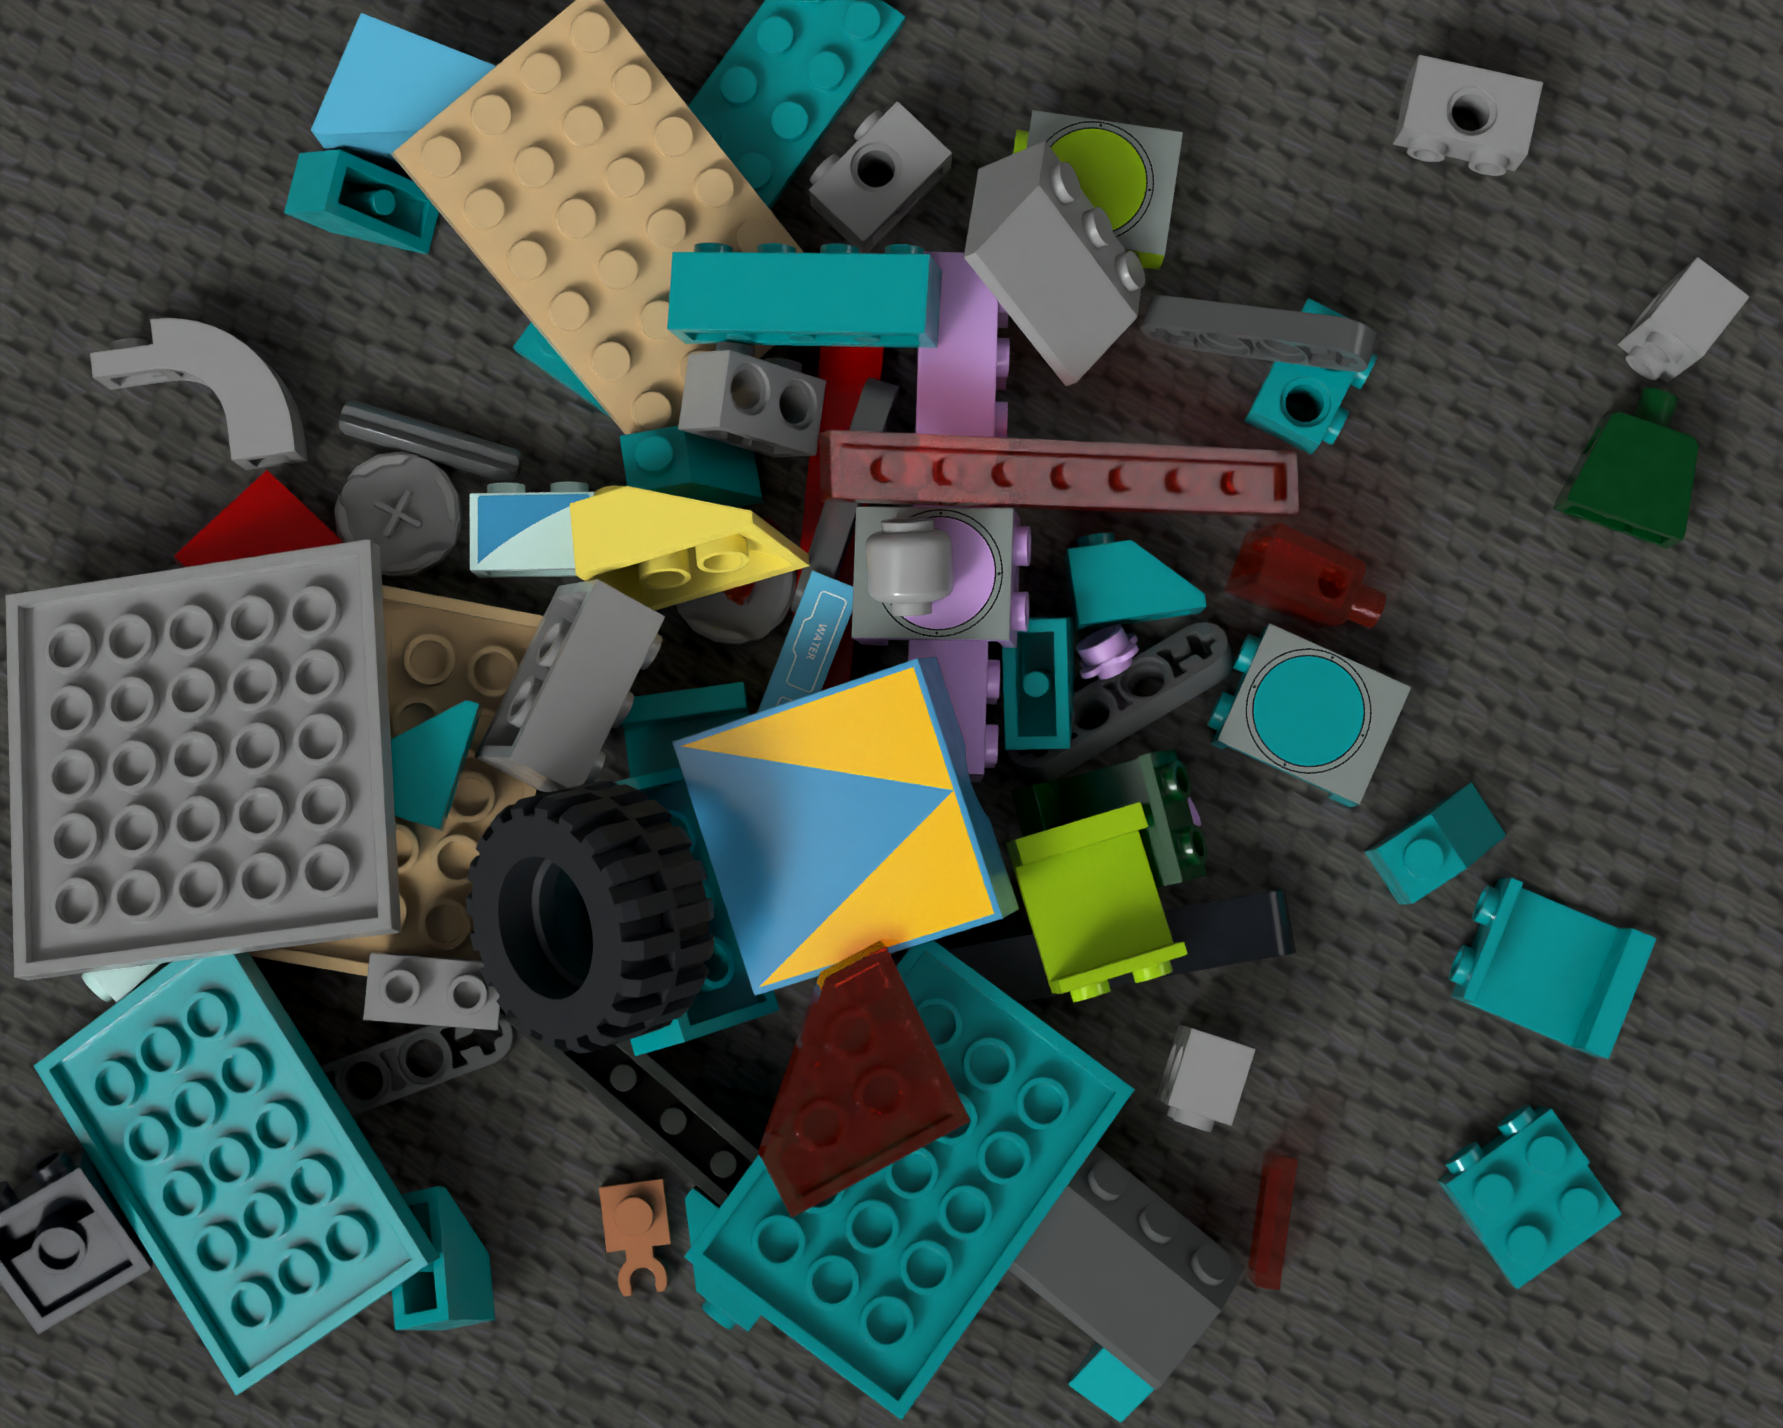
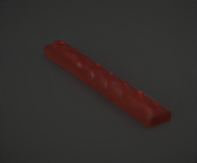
M828 430L819 434L821 501L1262 517H1289L1299 514L1297 451Z

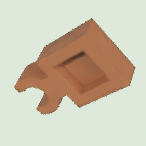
M665 1177L600 1186L599 1193L606 1252L622 1250L626 1252V1262L621 1267L618 1275V1285L622 1295L625 1297L633 1294L632 1274L638 1268L651 1270L655 1276L657 1292L665 1291L669 1282L668 1269L665 1263L655 1255L654 1246L667 1245L673 1242Z

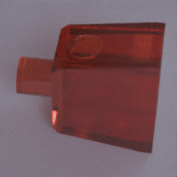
M1282 523L1245 533L1224 589L1226 593L1318 628L1341 625L1347 619L1367 628H1372L1378 622L1386 603L1385 593L1361 583L1366 571V563Z

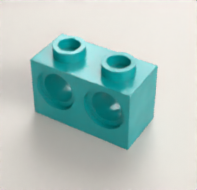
M1310 298L1307 299L1300 311L1347 318ZM1372 353L1366 370L1359 372L1274 361L1244 422L1312 455L1321 441L1330 445L1334 443L1350 412L1340 407L1349 386L1351 385L1359 390L1362 388L1378 356ZM1292 395H1302L1310 399L1316 409L1315 420L1300 422L1293 419L1287 412L1286 398Z

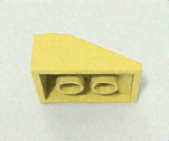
M630 486L603 487L595 491L592 497L570 503L576 576L584 581L598 579L654 611L810 566L808 553L751 510Z

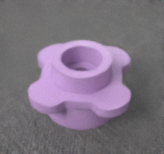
M1116 623L1100 628L1082 639L1076 646V650L1081 657L1079 663L1083 668L1080 670L1082 678L1088 679L1098 675L1101 680L1108 679L1130 667L1133 663L1131 657L1139 651L1136 644L1138 639L1135 633L1126 634L1122 625Z

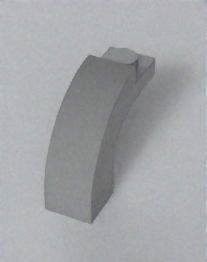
M177 318L150 319L153 344L149 345V341L146 339L127 338L111 342L110 350L90 353L93 378L110 390L180 380L197 382L211 388L219 398L226 415L231 460L245 470L308 462L302 420L290 391L277 373L262 358L231 334L198 321Z

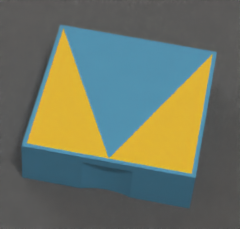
M936 656L917 658L672 742L754 996L996 921L1019 909L990 819L981 807L971 785L967 769L966 746Z

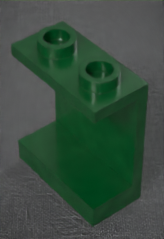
M1175 749L1147 753L1138 756V759L1058 781L1034 784L1011 791L1023 837L1141 802L1148 827L1139 830V834L1156 888L1207 876L1204 866L1207 860L1206 840L1201 829L1193 823L1187 800L1191 794L1190 778L1182 762L1177 761Z

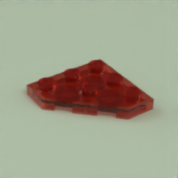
M881 941L820 972L758 1150V1154L786 1210L792 1218L970 1122L969 1116L886 945Z

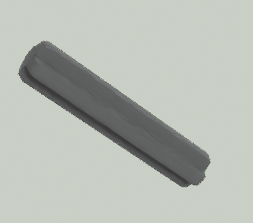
M353 399L347 400L339 418V429L345 435L398 451L415 454L428 460L501 482L515 483L522 468L523 455L516 448Z

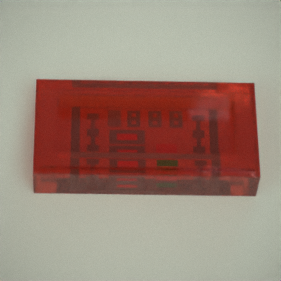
M1270 1151L1263 1155L1246 1276L1256 1287L1280 1291L1298 1159L1289 1154Z

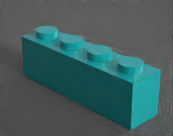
M698 243L694 245V252H672L667 330L685 344L733 342L744 345L937 348L942 270L930 254H924L923 248L908 244L888 245L885 247L884 254L860 253L858 247L847 244H825L821 246L820 253H796V248L790 245L764 243L757 246V253L733 252L731 246L720 243Z

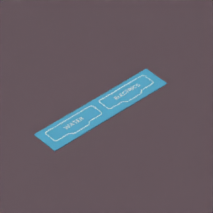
M812 570L757 713L822 690L853 610V586Z

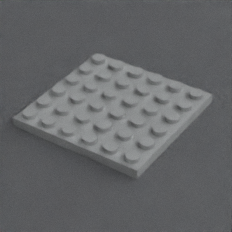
M371 539L5 595L14 978L35 980L401 932L380 546Z

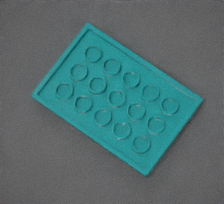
M934 940L910 947L684 1255V1258L902 1421L1135 1089Z
M249 952L170 962L34 1065L40 1078L236 1396L251 1388L440 1258Z

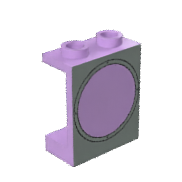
M856 507L852 638L862 645L888 646V640L998 641L1004 648H1017V631H1027L1029 626L1028 592L1019 591V566L1030 565V526H1021V518L1014 508ZM929 517L934 519V528L942 529L950 536L952 541L954 588L949 596L932 602L931 614L892 615V604L878 602L870 596L867 583L865 545L870 535L881 531V521Z

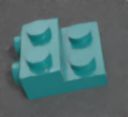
M1529 1104L1516 1109L1502 1119L1497 1125L1502 1134L1483 1148L1477 1142H1473L1454 1153L1445 1162L1449 1172L1437 1180L1510 1284L1516 1289L1525 1285L1622 1215L1587 1166L1590 1163L1554 1111L1543 1106L1533 1111Z

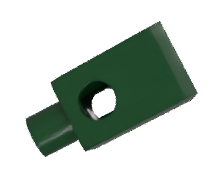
M1643 388L1633 416L1619 411H1612L1602 418L1558 495L1553 510L1666 549L1683 541L1687 529L1699 443L1696 438L1670 429L1679 398L1664 390Z

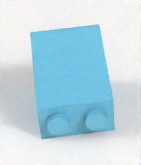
M361 13L311 131L325 150L340 149L384 169L402 168L391 153L496 66Z

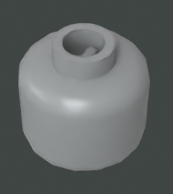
M906 517L881 521V531L873 533L866 540L869 594L878 602L892 604V615L921 616L931 614L932 602L949 596L953 591L952 541L946 531L934 528L933 518Z

